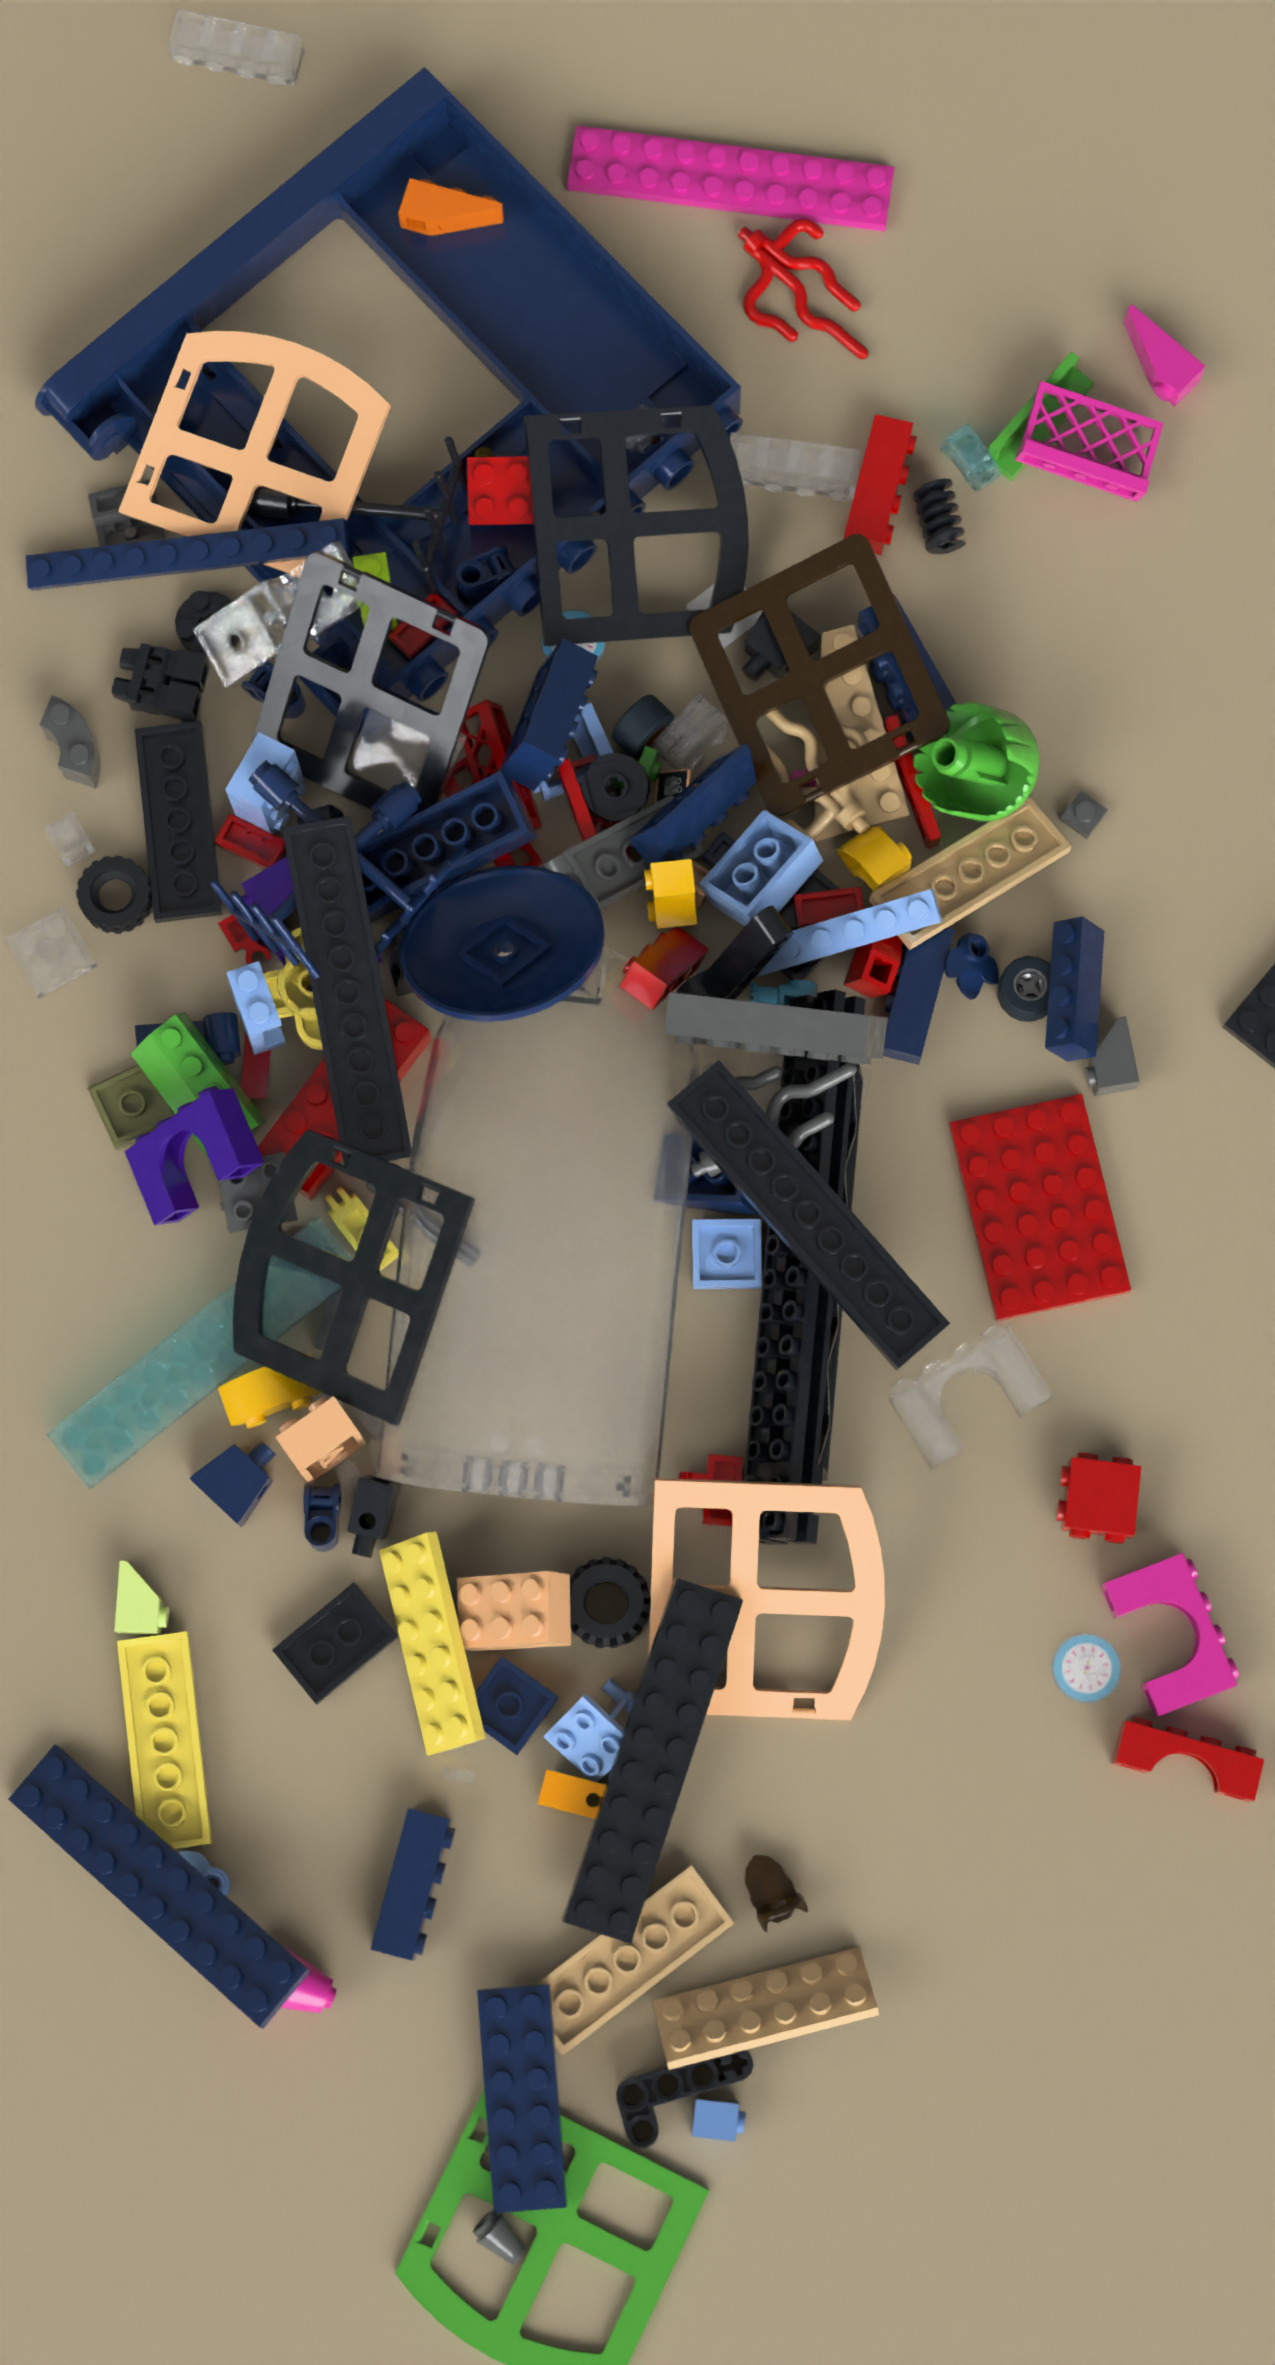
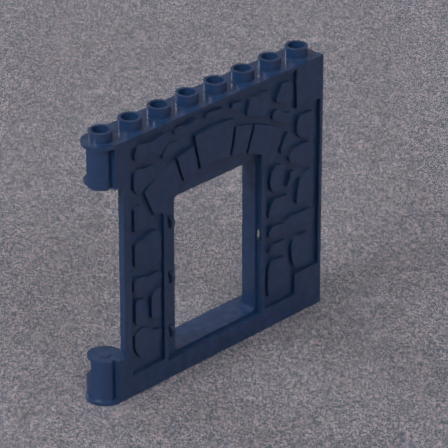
M425 67L56 371L44 383L35 400V408L43 416H52L94 461L103 460L113 452L118 454L128 444L140 456L186 334L201 332L332 221L341 219L350 226L521 402L459 455L466 477L467 457L527 456L524 416L713 405L728 434L729 440L736 435L743 424V420L739 417L741 386ZM409 179H427L441 187L449 189L457 187L471 195L495 198L498 202L503 203L504 221L499 224L429 236L401 228L398 212ZM230 361L206 362L199 373L181 420L180 429L225 446L242 450L247 444L264 397ZM205 367L214 378L212 381L202 372V369ZM183 369L176 388L185 390L191 375L190 372ZM679 416L660 417L662 428L679 427ZM283 418L275 438V443L280 449L277 450L272 446L268 457L269 461L328 482L333 481L337 473ZM579 422L560 423L562 434L579 433ZM693 433L660 434L658 436L661 443L653 449H650L654 446L651 445V440L657 435L628 436L626 438L630 506L633 512L643 513L646 503L642 498L658 484H661L666 490H671L689 475L695 464L690 457L700 449L696 436ZM594 438L550 441L548 452L555 516L562 518L602 515L604 513V498L598 441ZM646 440H648V441H649L648 446H646L645 448L642 449V447L647 444V441H646ZM170 455L166 459L160 478L200 520L211 524L217 521L233 480L232 475L176 455ZM452 462L441 471L446 484ZM435 477L402 505L415 507L429 505L431 508L439 509L442 495ZM458 479L452 501L460 524L454 526L449 514H447L442 537L450 557L447 560L442 559L437 547L431 570L439 588L437 594L458 612V616L484 627L490 634L491 646L499 633L494 627L495 624L512 610L521 617L530 613L540 604L533 524L469 525L468 492L462 490ZM358 495L356 496L355 501L364 502ZM250 503L240 530L319 521L322 511L301 510L293 519L268 517L254 512ZM349 515L347 520L349 554L334 557L354 567L353 557L386 552L391 584L426 599L432 592L424 572L421 571V565L412 543L414 540H419L425 553L432 532L428 521ZM593 540L559 542L557 544L558 570L563 568L568 574L577 572L593 557L597 550V545ZM506 545L509 551L507 556L513 568L518 570L491 593L475 600H465L460 597L455 588L458 565L462 561L480 555L495 546ZM263 564L244 566L290 614L300 578ZM344 573L342 582L357 588L356 578ZM467 576L463 578V580L467 583H475L478 581V579L473 576ZM325 585L310 633V637L320 647L312 653L346 670H351L364 629L359 600ZM397 618V623L399 625L402 622V620ZM451 623L445 630L451 633L453 624ZM436 637L417 657L410 661L387 638L375 681L378 685L407 699L414 695L420 702L426 701L434 696L448 680L449 673L444 668L460 655L459 648ZM299 676V679L336 717L341 703L340 695L307 678ZM365 708L356 740L363 737L369 744H376L385 738L398 722L370 708Z

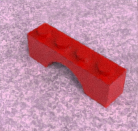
M1133 1716L1131 1722L1124 1721L1121 1723L1111 1764L1148 1773L1151 1772L1161 1759L1168 1755H1187L1198 1760L1207 1769L1213 1781L1214 1793L1246 1802L1255 1801L1265 1760L1255 1757L1256 1750L1236 1745L1235 1751L1221 1747V1740L1207 1736H1201L1200 1741L1187 1738V1731L1167 1726L1166 1731L1152 1728V1721Z

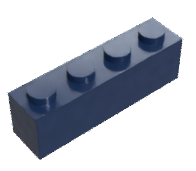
M1083 916L1056 921L1053 927L1045 1048L1067 1062L1096 1057L1104 930Z
M945 928L911 950L902 942V949L907 950L904 962H900L894 979L899 981L896 993L890 992L888 994L884 1012L890 1013L886 1028L883 1056L919 1065L944 972L945 958L950 949L954 934L953 929Z
M408 1808L370 1950L411 1961L415 1960L416 1954H423L428 1934L422 1933L425 1919L432 1920L437 1902L436 1898L431 1897L435 1883L441 1885L446 1869V1863H442L441 1858L444 1848L451 1849L456 1829L450 1827L452 1820Z

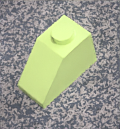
M120 1561L114 1631L119 1634L162 1635V1628H167L169 1607L164 1606V1600L131 1563Z

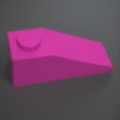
M1131 304L1127 308L1124 326L1154 393L1158 398L1170 402L1175 407L1201 380L1205 365Z

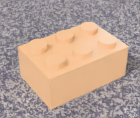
M334 1396L329 1400L323 1397L314 1402L308 1408L309 1414L299 1421L296 1417L287 1421L279 1428L281 1433L275 1437L298 1471L311 1484L367 1445Z
M542 1571L457 1578V1614L464 1649L492 1651L571 1645L570 1574Z

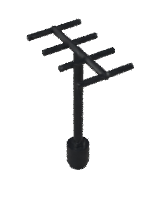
M446 437L444 440L453 463L447 484L441 471L434 473L442 495L439 509L431 508L429 505L415 507L355 501L350 514L428 521L432 532L425 553L419 540H414L412 545L420 562L421 571L424 572L433 594L439 592L431 570L437 547L442 559L447 560L450 557L442 537L447 514H449L454 526L460 524L452 501L458 479L462 490L468 492V480L463 469V463L459 458L451 437ZM263 486L255 490L251 500L252 510L260 513L261 516L293 519L301 510L322 511L320 506Z

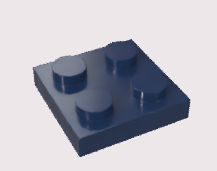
M503 1656L499 1658L475 1692L484 1732L517 1756L559 1699L558 1696Z

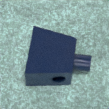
M260 1441L247 1455L234 1444L189 1479L235 1523L242 1527L273 1482L262 1469L276 1454L263 1441Z

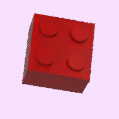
M527 456L467 457L469 525L533 524Z

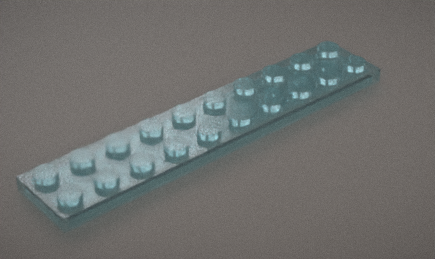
M316 1217L294 1235V1237L349 1261L353 1260L319 1217ZM272 1256L265 1287L263 1334L276 1341L342 1288L341 1285L276 1256ZM236 1282L46 1434L89 1489L95 1487L251 1361L235 1353L233 1349V1309Z

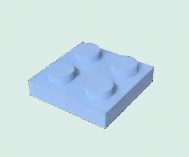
M692 1219L693 1290L762 1289L761 1219Z

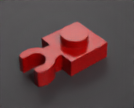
M233 915L218 923L235 953L244 948L247 965L253 963L252 956L257 952L262 953L267 961L271 960L269 950L262 945H258L257 941H252Z

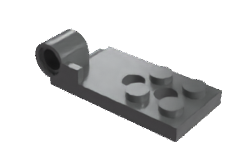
M671 794L633 816L564 851L542 865V868L559 872L577 881L593 896L600 910L646 886L644 870L650 869L649 864L641 855L639 862H633L627 857L626 847L633 846L629 839L674 799V796ZM699 843L693 848L687 846L681 852L684 855L682 860H694L703 855L705 851L702 845Z

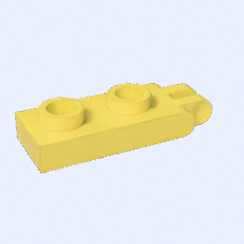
M340 1186L335 1191L343 1200L342 1202L337 1204L330 1194L324 1198L332 1208L327 1214L356 1252L369 1211L355 1193L348 1196ZM390 1239L380 1265V1271L401 1256Z

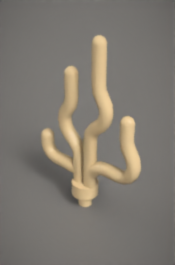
M778 709L765 714L785 734L800 737L804 741L806 747L805 761L809 772L821 766L818 759V740L809 727L790 721ZM841 724L847 740L853 742L857 748L869 742L865 735L856 728ZM766 745L782 783L790 782L787 767ZM850 784L813 800L820 803L825 809L807 828H801L791 819L785 821L786 824L811 839L817 837L834 818L846 831L854 828L860 835L864 834L870 827L863 819L866 814L865 810L850 795ZM804 787L801 789L803 794L806 795L818 788Z

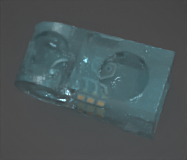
M969 423L944 439L940 451L947 459L953 461L972 489L978 492L1000 477L997 464Z

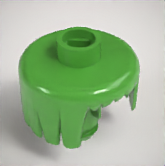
M973 701L951 705L949 709H945L951 722L947 735L922 748H918L924 754L917 753L913 758V766L918 771L923 772L915 776L917 785L924 789L922 796L925 800L933 803L935 809L953 816L982 822L995 821L1007 817L1023 805L1035 786L1039 772V750L1036 739L1028 725L1009 711Z

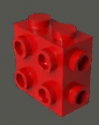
M1077 1453V1458L1071 1457L1067 1466L1062 1465L1060 1472V1486L1065 1487L1064 1500H1058L1056 1521H1062L1061 1530L1069 1531V1537L1090 1539V1534L1104 1536L1105 1542L1125 1544V1539H1131L1135 1536L1142 1466L1133 1465V1459L1112 1457V1462L1098 1460V1455L1091 1453Z

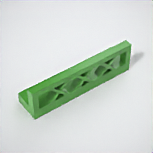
M1070 352L1045 381L1046 383L1084 396L1088 394L1094 384L1092 380L1076 369L1079 357L1073 352ZM1044 393L1042 404L1048 414L1062 408L1056 396ZM1035 394L990 444L986 463L1010 481L1026 465L1014 459L1017 449L1022 442ZM1063 412L1051 418L1056 429L1067 416ZM1038 413L1036 420L1042 418L1040 413ZM1045 422L1034 427L1031 438L1046 442L1051 434Z

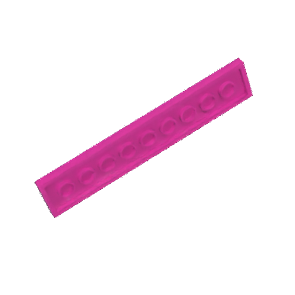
M576 126L567 190L792 220L803 218L810 219L815 223L885 232L894 167Z

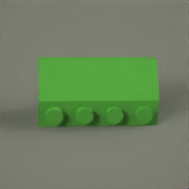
M186 1013L172 1016L150 1033L131 1052L132 1057L175 1114L178 1113V1107L198 1099L199 1092L206 1088L217 1086L218 1089L234 1088L252 1133L266 1123L265 1119ZM192 1134L191 1136L194 1138V1140L203 1150L205 1155L208 1157L202 1142L197 1138V1136Z

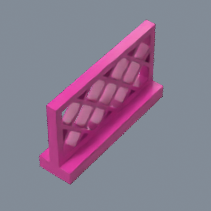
M1040 381L1022 442L1017 449L1014 460L1137 502L1147 492L1149 485L1148 476L1164 423ZM1044 393L1056 396L1062 408L1048 414L1042 404ZM1077 405L1087 407L1092 419L1079 425L1071 408ZM1064 412L1072 429L1059 435L1051 418ZM1038 413H1040L1042 418L1036 420ZM1108 415L1117 417L1123 429L1109 435L1101 419ZM1045 422L1053 437L1046 442L1031 438L1034 427ZM1095 422L1103 439L1089 445L1081 429ZM1138 426L1152 429L1150 441L1140 446L1132 429ZM1073 433H1076L1084 448L1076 453L1068 451L1062 441L1063 438ZM1126 433L1134 449L1120 456L1112 439ZM1106 443L1114 460L1108 463L1098 461L1093 449ZM1148 448L1145 456L1143 450ZM1137 454L1143 465L1140 475L1129 472L1123 460Z

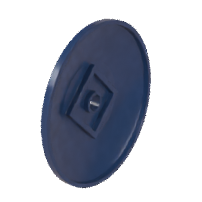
M516 865L489 868L456 879L425 900L411 917L404 930L400 945L401 966L411 990L419 999L436 1011L469 1021L495 1022L517 1019L555 1005L572 994L584 983L596 967L602 954L605 940L604 922L599 906L593 896L581 884L564 874L534 866ZM501 952H504V953H510V952H512L511 954H509V955H507V956H498V954L501 953Z

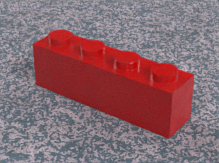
M875 414L844 539L854 534L864 535L871 543L875 554L881 555L884 544H891L895 526L889 525L891 514L898 515L902 496L897 495L899 484H906L910 466L904 465L906 455L913 456L917 436L912 435V422Z

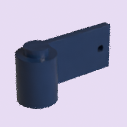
M219 1012L205 1016L203 1021H191L224 1065L235 1063V1058L241 1056L237 1014ZM163 1023L135 1025L136 1047Z

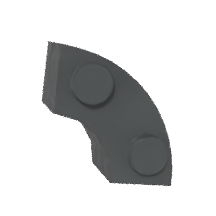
M51 695L40 722V727L46 738L56 743L60 748L61 754L58 766L65 779L96 789L101 764L98 747L83 717L74 707L64 700Z

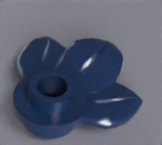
M974 933L962 935L957 942V947L948 951L944 962V971L948 978H957L959 990L968 999L973 1000L980 993L983 982L995 985L999 983L998 967L995 960L989 955V946L983 936Z

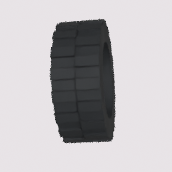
M115 855V857L106 856L99 861L95 860L88 869L85 868L82 872V877L79 878L77 883L78 890H76V896L79 900L78 904L81 911L92 926L100 928L106 933L122 934L121 932H130L136 926L144 923L143 920L151 913L152 895L150 880L139 864L136 865L129 858L124 859L122 856ZM119 879L125 881L130 886L132 897L129 904L123 909L109 910L100 903L99 891L107 881Z

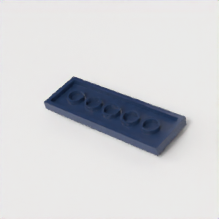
M550 1984L477 1990L494 2213L566 2208L568 2204Z

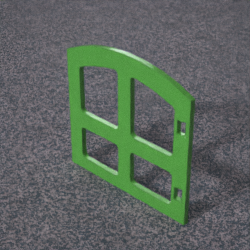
M484 2088L395 2272L396 2276L412 2296L440 2324L465 2343L506 2365H628L709 2189L561 2115L562 2140L575 2149V2156L565 2174L568 2206L566 2208L508 2212L535 2226L537 2235L498 2317L490 2320L451 2289L431 2266V2261L464 2194L470 2193L493 2205L491 2171L483 2168L480 2164V2159L489 2142L488 2132L482 2143L471 2139L480 2117L487 2121ZM607 2163L672 2197V2206L650 2249L644 2250L578 2215L577 2209L599 2164ZM430 2221L441 2228L432 2247L420 2243ZM563 2243H568L631 2275L635 2280L634 2287L604 2350L600 2353L551 2346L521 2335L520 2330L560 2245Z

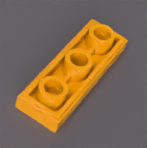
M546 1769L538 1805L595 1819L599 1805L597 1807H590L587 1804V1798L591 1794H597L602 1799L606 1785Z

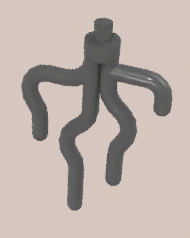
M846 1063L811 1083L791 1084L781 1088L770 1100L766 1114L776 1123L784 1103L793 1098H810L853 1076L857 1071L856 1065L854 1063ZM773 1066L758 1075L738 1076L735 1079L745 1090H756L779 1079L782 1076V1069L778 1066ZM824 1112L793 1130L788 1139L798 1149L808 1136L831 1125L834 1122V1115L831 1112ZM704 1151L699 1153L700 1161L690 1166L696 1178L705 1173L714 1177L722 1172Z

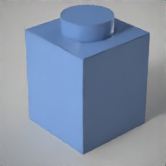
M696 2098L692 2137L735 2142L736 2133L743 2134L745 2112L739 2111V2102Z

